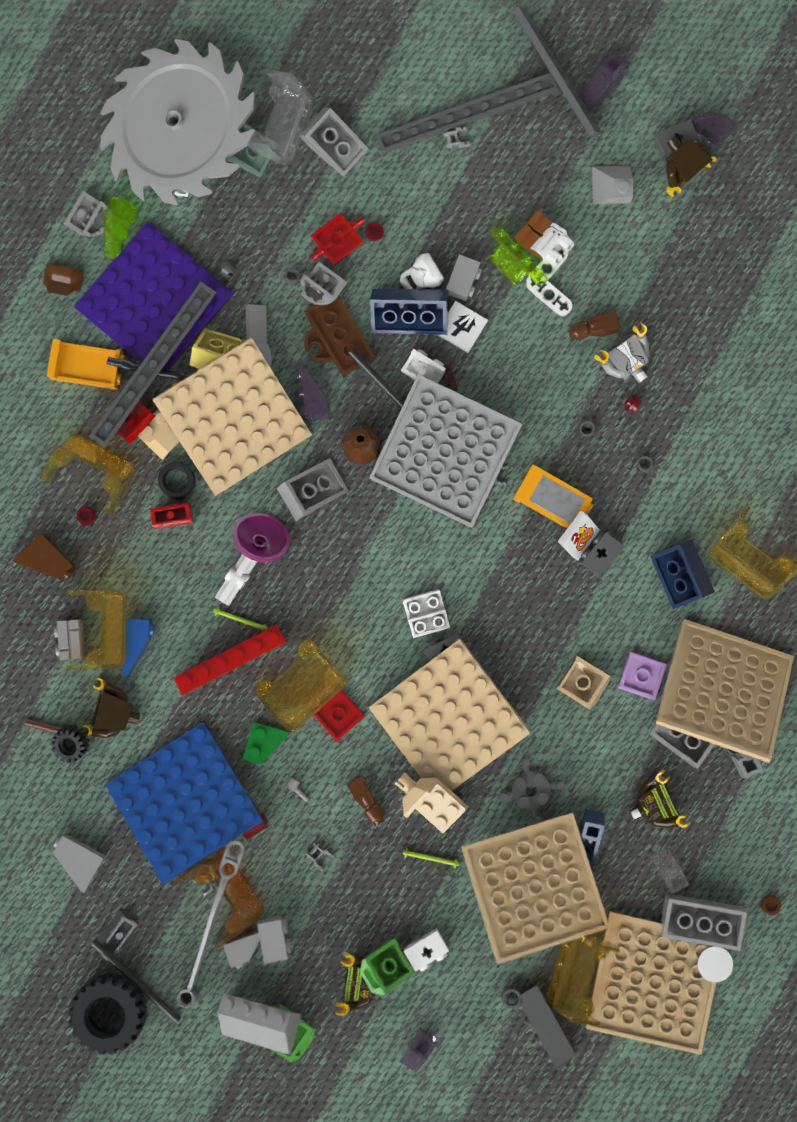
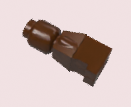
M614 308L608 310L606 314H598L588 319L587 323L581 321L572 324L568 328L570 339L575 338V340L587 338L589 334L591 336L604 337L620 332V323Z
M361 775L349 782L347 786L354 799L365 809L364 814L368 821L377 826L385 821L383 818L385 814L378 803L375 804L371 791L364 783L366 779L364 775Z

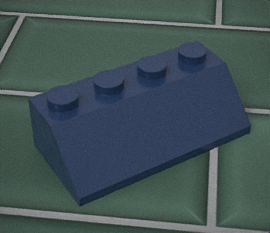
M372 289L370 297L372 333L447 335L448 290Z

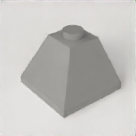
M592 166L593 204L631 203L633 198V177L630 166Z

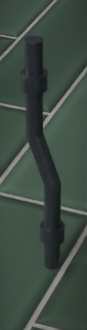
M108 357L106 363L127 372L129 370L136 372L140 366L131 363L130 360L123 359L122 361ZM161 370L157 377L183 380L189 375L177 371Z

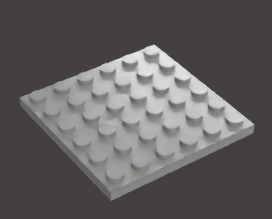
M418 374L369 479L473 528L522 423Z

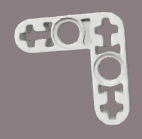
M561 248L560 251H563V258L559 264L554 265L549 262L548 264L552 266V271L545 273L542 271V266L545 263L541 261L528 276L526 286L558 315L566 316L572 310V302L548 282L568 257V252ZM537 278L539 280L538 284L541 287L543 284L546 285L541 293L538 292L540 287L537 285L531 286L532 281L530 279L535 280ZM546 290L553 291L554 298L546 299L544 292ZM557 296L560 297L558 301L561 304H568L566 307L568 310L563 309L561 311L559 309L560 304H558L557 302L555 305L552 304L557 299Z

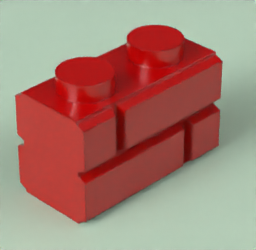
M189 503L150 508L152 526L155 529L194 523L192 507Z

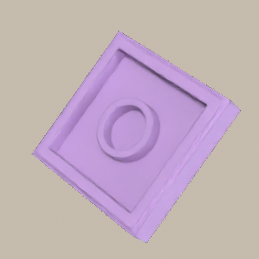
M629 652L618 688L655 700L667 664Z

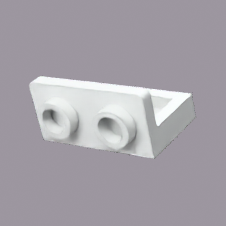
M413 349L401 372L414 380L420 374L439 383L446 368L443 367L444 364L439 360L434 359L433 361L428 358V354L424 351Z

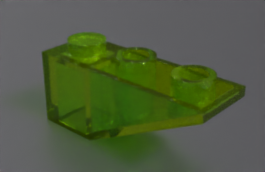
M112 196L104 212V257L115 259L120 253V246L129 234L131 223L137 217L139 208L122 197Z

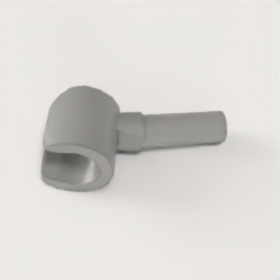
M291 777L287 783L288 788L307 802L309 798L297 788L300 782Z

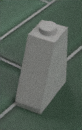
M68 834L62 837L59 836L53 847H55L53 854L79 890L85 893L89 890L107 856Z

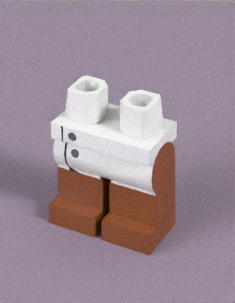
M539 210L527 222L528 225L525 224L515 236L517 245L542 260L546 265L549 262L558 265L562 260V254L559 253L560 249L562 248L568 252L574 246L573 241L567 235V231L550 221Z

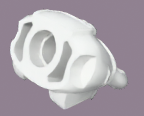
M429 253L420 254L416 258L414 265L406 270L400 278V283L404 289H413L406 278L411 275L413 282L417 285L416 289L435 288L444 281L443 275Z

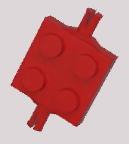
M341 213L336 215L311 234V238L317 244L318 249L309 255L310 258L315 262L323 255L328 258L333 266L337 265L364 244L356 230L365 223L364 220L359 217L351 223Z

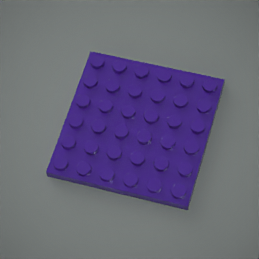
M146 222L77 302L74 308L142 363L198 284L203 282L217 293L162 369L170 370L234 293L154 226Z

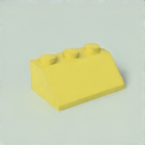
M204 328L192 347L190 366L201 369L245 340Z

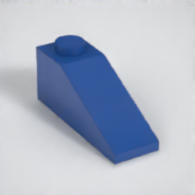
M126 619L122 677H129L151 641V636L155 635V624H152V620Z

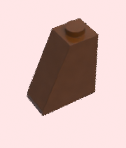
M41 533L13 559L17 564L62 581L64 579L68 580L75 573L73 570L76 568L46 535Z

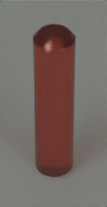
M447 364L444 367L446 368L451 390L457 392L458 387L450 364Z

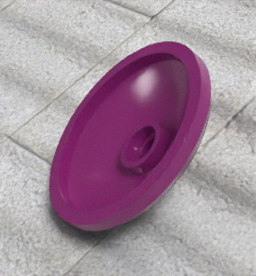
M265 513L247 514L236 522L232 535L236 548L244 556L254 561L272 562L278 560L287 552L290 544L289 532L285 525L277 518Z

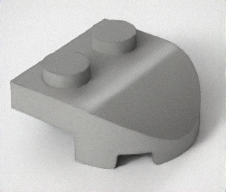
M81 191L63 224L80 235L87 237L102 234L109 226L108 208L102 201H98L86 192Z
M318 262L308 277L303 275L301 279V294L307 301L313 304L326 305L332 303L338 297L348 282Z

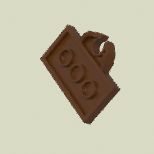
M339 295L332 303L326 305L316 304L304 311L313 327L305 336V351H309L313 345H318L321 348L319 353L311 354L309 356L310 359L323 364L333 361L342 377L360 368L356 361L348 354L353 348L367 363L375 359V355Z

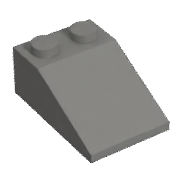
M323 108L299 134L300 138L343 177L368 150L366 145L331 108Z
M330 458L290 478L277 488L295 521L309 515L349 491Z
M658 724L649 733L674 754L697 769L715 745Z

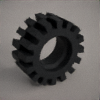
M71 725L62 727L52 738L51 746H54L52 751L57 752L55 755L57 758L61 756V761L66 759V763L76 762L81 759L88 751L87 749L90 745L87 744L90 741L89 738H85L87 733L83 734L82 728L77 730L78 726L76 725L73 727ZM64 739H72L76 744V749L67 747Z

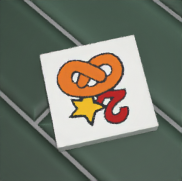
M580 511L558 542L574 559L579 560L600 529L586 513Z

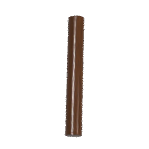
M28 718L25 722V726L55 734L62 728Z

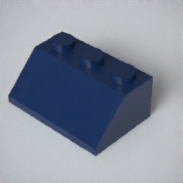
M692 539L651 556L673 609L715 593Z

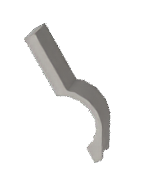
M248 304L246 305V340L250 337L253 339L271 368V351L267 344L266 306Z

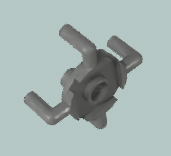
M523 758L521 760L523 772L515 778L511 790L501 792L499 798L501 801L513 798L520 807L531 810L533 821L538 824L542 822L539 808L548 802L550 790H563L565 784L562 781L549 783L542 774L531 771L530 760ZM528 785L536 787V793L533 796H529L525 792Z

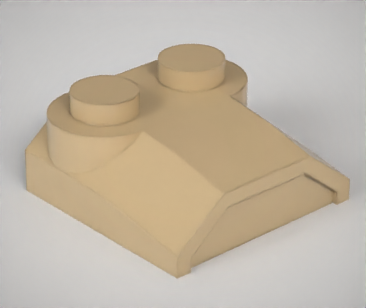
M158 409L153 413L156 417L138 436L164 460L180 441Z
M577 656L572 667L556 689L582 706L591 709L599 700L611 677Z

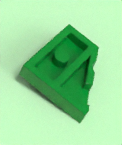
M253 722L243 760L262 765L289 735V732Z

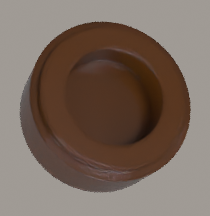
M767 895L761 900L760 907L765 914L773 916L779 913L781 903L775 896Z

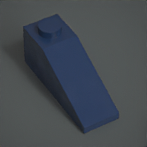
M585 809L579 833L592 871L605 827V816L602 812Z

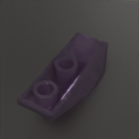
M615 51L601 63L579 94L589 112L628 74V62Z
M300 362V368H297V378L302 381V387H299L300 399H304V406H301L302 417H306L307 422L329 419L327 398L307 368Z

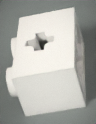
M435 928L404 947L403 951L416 972L419 969L420 971L426 970L431 966L430 963L436 959L437 961L444 959L447 956V952H449V948L438 929ZM425 947L427 949H431L430 955H428L427 953L423 954Z

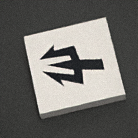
M455 301L448 312L447 335L438 336L469 353L488 320Z

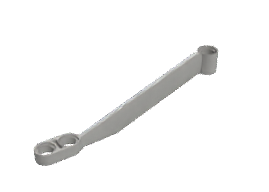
M236 840L228 844L219 870L222 879L188 987L184 988L177 995V1002L182 1007H190L197 1000L198 994L194 987L227 881L237 874L245 854V845L241 841ZM233 844L240 845L241 853L239 855L231 853L230 849ZM226 863L234 865L235 869L232 874L225 873L224 866ZM185 992L191 995L192 1000L190 1002L184 1000L183 994Z

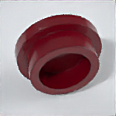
M372 222L365 228V235L370 241H379L384 235V229L381 224Z
M638 395L629 396L626 399L624 405L627 412L633 413L640 406L642 401Z
M82 507L77 512V520L82 525H91L96 520V513L91 507Z

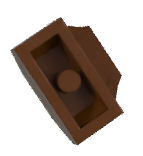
M46 265L43 284L46 285L47 292L68 296L74 291L81 292L84 273L73 268Z

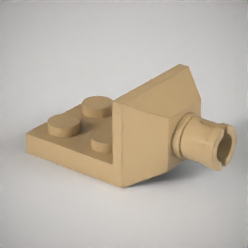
M404 772L395 782V785L406 794L403 797L404 816L407 818L416 809L442 833L468 808V805L438 778H420L415 782Z

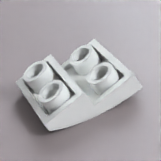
M439 589L402 599L413 638L450 628Z

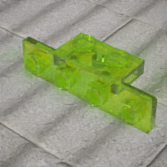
M498 227L489 230V233L500 244L490 257V260L513 285H517L526 273L537 285L548 281L545 273L533 264L532 259L521 251L520 246L509 238L508 233L503 228Z

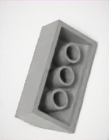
M666 893L662 911V937L740 951L747 911L743 906Z
M224 993L218 1010L222 1035L291 1055L301 1014Z

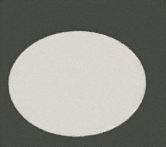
M709 947L699 956L698 969L706 980L721 982L730 976L733 969V960L725 949Z

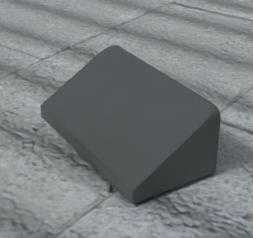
M119 910L98 941L105 948H110L114 952L113 955H116L138 923Z

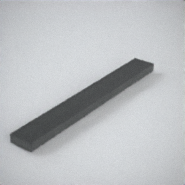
M518 6L513 11L587 133L590 136L597 137L602 133L527 10Z

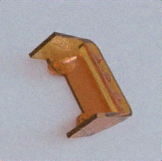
M222 850L215 853L173 882L174 886L192 875L198 884L205 885L214 880L219 888L222 879L219 869L225 851ZM226 863L224 866L225 873L232 874L234 872V865ZM240 868L237 874L227 881L223 894L235 912L226 920V929L229 934L217 941L214 945L215 949H218L239 935L264 913L262 901Z

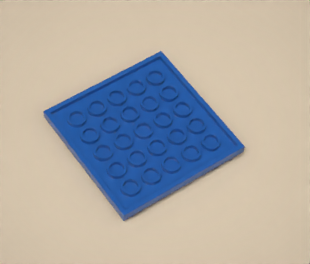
M205 722L197 725L105 784L162 885H165L263 822V819Z

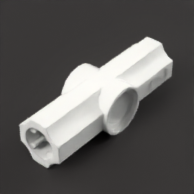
M242 554L236 565H233L227 573L225 582L215 598L230 606L238 591L247 583L250 577L249 574L258 561L249 559Z

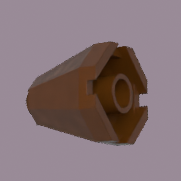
M361 423L347 429L341 443L347 459L361 465L376 459L382 445L376 429Z

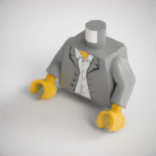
M640 323L641 329L639 331L635 325L633 326V331L638 334L637 336L634 334L609 353L600 350L602 352L601 358L598 355L594 356L595 360L600 361L608 375L618 379L623 378L624 380L633 375L638 383H641L648 377L642 369L647 365L650 357L649 343L646 336L647 327L643 323Z

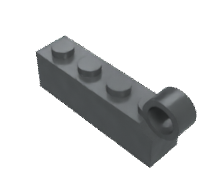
M536 982L521 991L515 987H507L503 990L501 998L504 1006L509 1009L518 1007L520 1011L524 1010L527 1015L524 1019L529 1028L533 1027L537 1034L534 1037L539 1046L544 1045L546 1049L544 1055L549 1064L553 1062L555 1067L576 1056L574 1049ZM510 992L518 995L517 1001L513 1004L505 1001V996Z

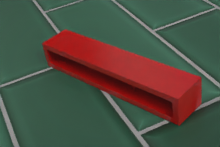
M276 625L174 677V680L181 694L186 695L288 642L280 626Z

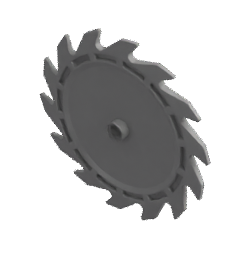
M179 39L174 40L179 48V52L176 55L157 48L141 52L143 56L150 59V63L147 66L127 68L120 73L115 80L127 82V86L107 99L100 112L101 115L114 112L113 118L101 134L100 150L104 151L111 143L115 144L110 166L114 179L118 182L123 170L127 169L132 192L142 201H145V189L148 186L152 187L164 203L177 206L179 203L174 195L176 190H182L197 197L213 194L212 190L204 186V181L207 179L229 177L240 168L239 164L228 163L227 160L248 146L255 133L254 129L244 133L240 132L242 126L254 110L255 93L252 92L245 100L240 101L245 76L240 63L236 61L232 72L227 74L222 52L210 42L208 43L209 54L205 58L198 53L189 41Z

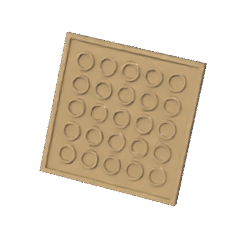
M251 337L152 399L215 496L312 436Z
M683 619L655 724L769 763L773 755L794 656Z
M461 638L369 707L421 778H438L451 791L531 733Z
M573 813L461 847L497 964L610 928Z
M609 911L607 921L610 928L605 929L585 1028L701 1055L716 982H710L700 974L698 959L705 949L715 946L662 937L661 922Z

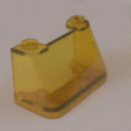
M310 638L300 644L298 649L300 658L273 683L268 679L261 680L252 689L272 716L288 731L297 730L346 684V678Z

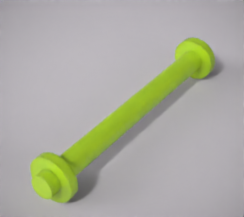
M220 607L215 608L213 611L215 616L218 614L261 629L262 632L268 629L266 623L261 625L222 611Z
M408 848L403 850L405 858L406 856L435 861L453 865L455 869L456 866H459L457 859L453 861L408 851Z

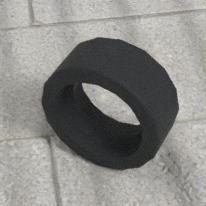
M171 462L165 465L158 475V485L161 491L173 499H183L189 496L196 484L193 471L187 465L180 462ZM179 469L186 473L188 483L183 490L174 492L167 487L166 476L170 471Z

